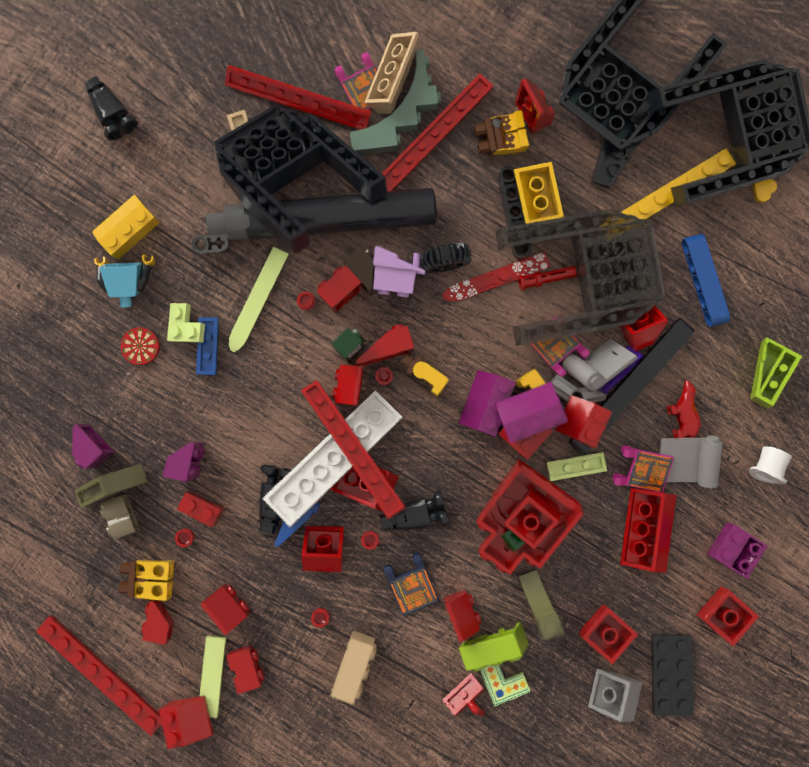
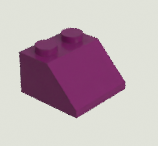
M75 424L73 426L72 455L75 458V463L80 468H99L115 453L91 425Z

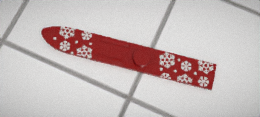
M545 252L457 283L445 290L442 296L444 300L452 302L464 300L516 281L519 274L524 276L533 274L534 271L541 272L551 267Z

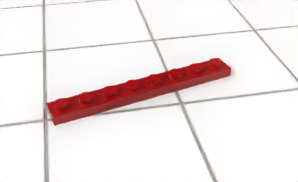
M231 65L227 67L226 86L360 130L366 129L369 126L372 111Z
M479 74L382 173L386 177L387 191H393L493 89V85L482 74Z
M318 380L301 390L302 394L386 517L390 519L402 511L405 506Z
M49 616L36 630L42 638L146 733L152 736L162 724L159 712L55 617Z

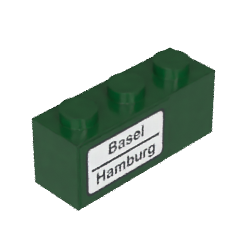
M349 327L331 343L333 348L348 363L365 348L363 336L355 328L351 330Z

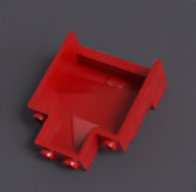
M519 458L496 488L484 509L477 516L476 522L479 528L485 532H490L480 544L478 552L484 560L492 561L496 564L495 566L502 573L507 572L509 575H511L524 557L528 564L541 569L584 514L582 504ZM532 489L561 513L560 522L535 549L525 543L513 552L501 537L509 530L504 525V522L518 502Z

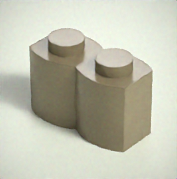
M127 494L101 503L100 514L103 519H106L108 524L106 530L113 540L140 531Z

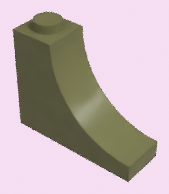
M141 464L90 481L74 490L80 508L146 483V472Z
M534 569L518 575L536 627L542 637L547 640L563 634L558 615L549 601L537 570Z

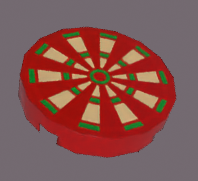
M137 327L125 333L121 340L120 348L122 355L128 362L143 366L156 359L159 354L160 343L154 332L147 328Z

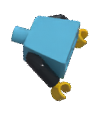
M144 254L142 256L143 265L142 262L109 264V260L104 256L101 263L100 259L95 258L94 262L98 266L96 269L97 283L109 297H119L121 307H131V297L137 296L143 291L149 280L151 266L155 264L153 255L150 261H146L147 256Z

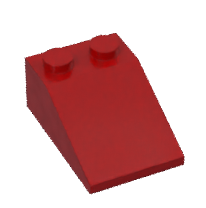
M524 78L521 80L515 104L519 111L522 110L523 119L531 134L551 125L555 113L552 107L547 105L544 92L539 90L536 84Z
M403 324L392 326V330L384 334L356 360L357 365L367 366L414 352L408 326L403 327Z
M353 467L330 489L371 508L382 511ZM378 468L394 490L399 476Z

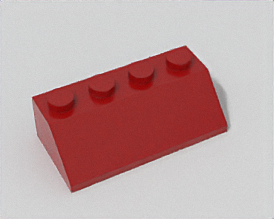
M630 488L620 565L651 572H667L677 495Z

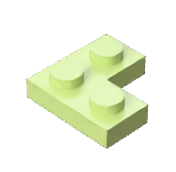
M170 303L167 341L204 342L205 324L189 322L190 304Z

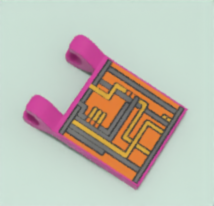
M365 52L361 55V60L366 67L365 69L346 77L342 66H338L335 68V74L351 104L369 110L371 107L364 102L377 70L373 65L368 52Z
M557 316L527 340L554 373L562 378L566 375V371L559 365L563 359L574 350L582 359L587 358L590 354Z
M623 445L621 453H623L624 457L633 458L627 477L618 473L613 474L612 480L614 484L663 493L674 457Z

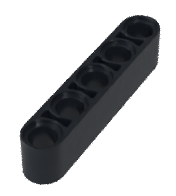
M504 166L499 173L498 183L512 254L516 259L523 260L531 252L528 227L524 220L514 174L515 168ZM503 174H510L512 179H504ZM511 191L516 197L509 198L506 193ZM510 210H517L519 216H512ZM520 228L523 234L516 235L513 229ZM517 247H525L526 253H519Z

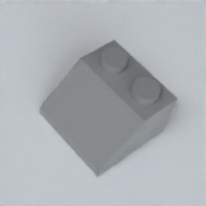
M597 669L588 707L620 722L634 721L643 682L626 675Z

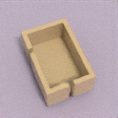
M353 630L347 651L333 685L331 697L350 704H354L355 698L359 700L364 684L361 681L362 679L366 680L370 669L368 661H373L377 645L374 644L375 638Z

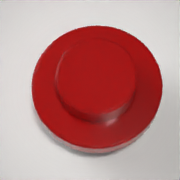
M302 292L297 297V305L302 310H311L316 304L315 296L311 292Z

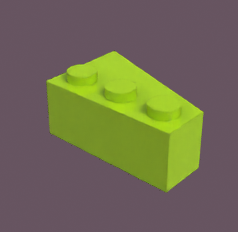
M767 337L763 339L760 344L750 400L766 409L773 407L802 356Z
M516 623L514 629L505 631L502 628L498 630L499 633L488 636L485 634L463 642L459 647V651L466 671L472 669L473 671H480L487 665L495 667L501 665L506 660L514 662L521 659L529 644L522 623Z

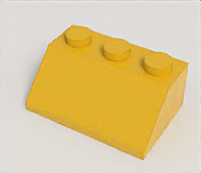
M552 162L514 169L526 226L542 227L560 223L564 215Z
M133 195L92 233L112 257L119 260L160 222Z

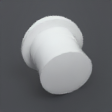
M764 446L762 447L759 462L756 466L750 467L749 473L753 478L762 482L787 484L784 475L792 456L780 449Z

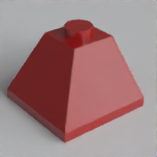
M650 299L615 314L626 341L635 352L652 345L668 323V319Z

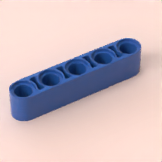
M701 233L683 238L682 248L707 325L713 327L729 322V310L705 236Z

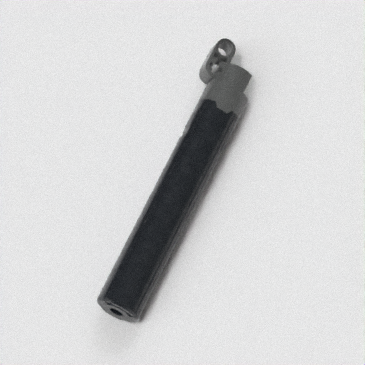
M433 188L387 191V194L373 203L362 194L280 200L279 202L307 229L308 235L435 225L437 221L436 198ZM242 203L225 205V213L206 214L208 235L195 237L192 240L191 246L197 253L224 252L230 248L231 241L275 238V236ZM220 238L221 241H225V245H222V248L220 245L212 246V242H218ZM201 239L206 242L204 250L198 247V242Z

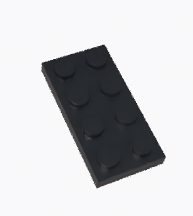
M651 634L653 714L655 716H694L692 636L690 634Z

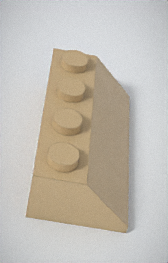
M418 32L392 34L364 102L379 114H392L395 109L397 99L416 56V50L419 47Z

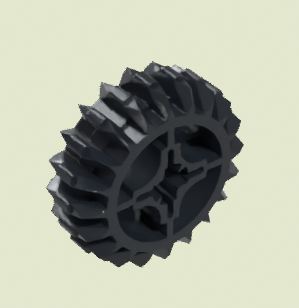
M465 243L443 244L422 252L420 265L426 273L448 272L468 265L472 261L471 250L468 244Z

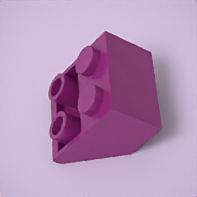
M190 442L168 456L163 477L185 482L194 481L196 477L198 478L200 474L199 460L203 458L205 451L203 443Z
M726 522L706 555L748 579L768 546L735 524Z

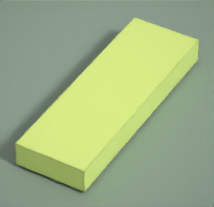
M604 452L546 462L550 481L607 471Z

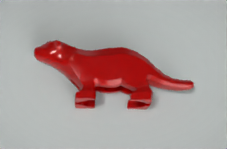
M689 380L684 382L681 396L675 406H666L668 415L676 414L677 422L679 423V429L672 430L674 438H696L701 427V420L694 402L696 389Z

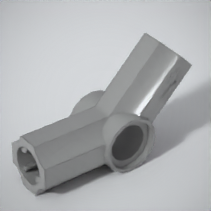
M558 374L551 380L556 394L565 400L566 403H568L570 396L574 392L581 399L592 403L606 401V394L599 390L592 391L587 387L577 388Z

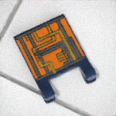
M419 553L412 555L416 569L395 577L391 565L384 567L385 575L403 616L439 601Z

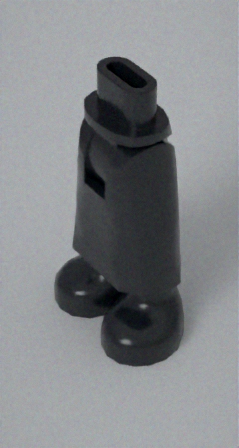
M93 77L85 82L87 94L100 124L103 127L107 126L104 131V136L107 140L114 141L123 137L121 129L113 119L114 116L126 134H130L138 126L137 119L134 116H126L128 114L127 109L114 93L105 86L104 82H100L98 77Z
M262 464L260 470L267 475V482H261L259 523L261 524L259 531L274 534L275 527L279 525L281 517L262 498L277 485L278 473L280 482L292 470Z
M441 490L436 491L430 500L426 501L425 497H421L403 504L405 508L390 519L385 514L379 515L383 530L391 529L393 531L432 527L431 521H439L444 527L449 526L445 508L428 512V509L445 507Z

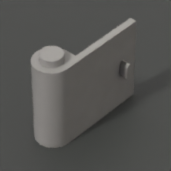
M610 338L583 360L574 354L567 356L563 362V368L589 390L594 391L602 387L638 358L635 354Z
M713 435L707 436V438H661L660 454L674 457L666 482H697L705 488L718 487L723 442L719 437Z

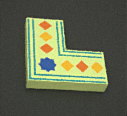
M487 665L484 666V669L480 670L494 706L530 692L523 672L504 679L499 665L495 667Z

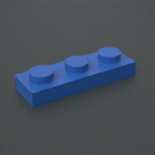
M199 317L198 323L205 324L204 342L197 343L196 374L217 375L219 318Z

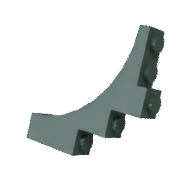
M424 49L416 50L414 80L401 105L381 122L366 129L350 132L352 149L359 155L397 152V145H401L400 133L418 131V124H421L420 112L438 110V103H441L440 91L437 92L436 85H431V75L427 74L426 68H429L428 56H425Z

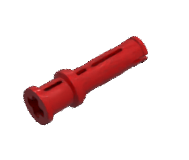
M573 265L542 273L534 271L533 274L524 276L519 274L518 285L521 291H525V289L531 287L540 288L542 284L576 278V268Z

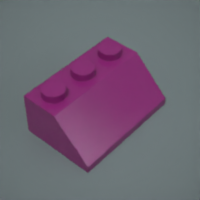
M478 370L458 424L496 437L502 422L496 403L511 397L516 382L499 375Z
M552 382L496 403L510 443L567 422Z

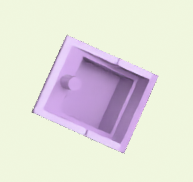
M375 246L373 289H377L378 294L390 295V291L397 292V296L409 297V293L413 294L416 274L425 275V270L420 268L421 254L414 253L413 264L400 260L397 254Z

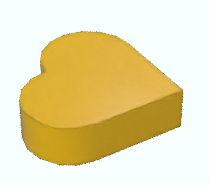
M772 179L752 184L754 198L759 203L768 201L771 194L777 189V184Z

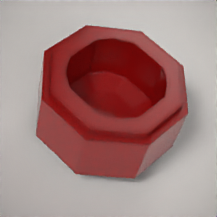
M380 367L375 372V380L380 385H388L393 381V372L388 367Z
M184 528L177 531L174 539L177 546L185 548L193 544L195 535L193 530Z
M372 530L364 532L361 537L362 547L367 550L376 549L380 542L378 534Z
M319 607L312 612L311 622L314 627L323 628L328 625L330 614L327 609Z

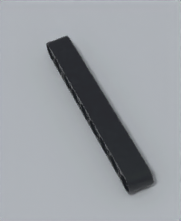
M681 317L670 326L646 353L643 360L630 371L606 398V401L600 405L612 412L601 437L694 333L695 329ZM570 439L568 442L582 456L592 448L573 439Z

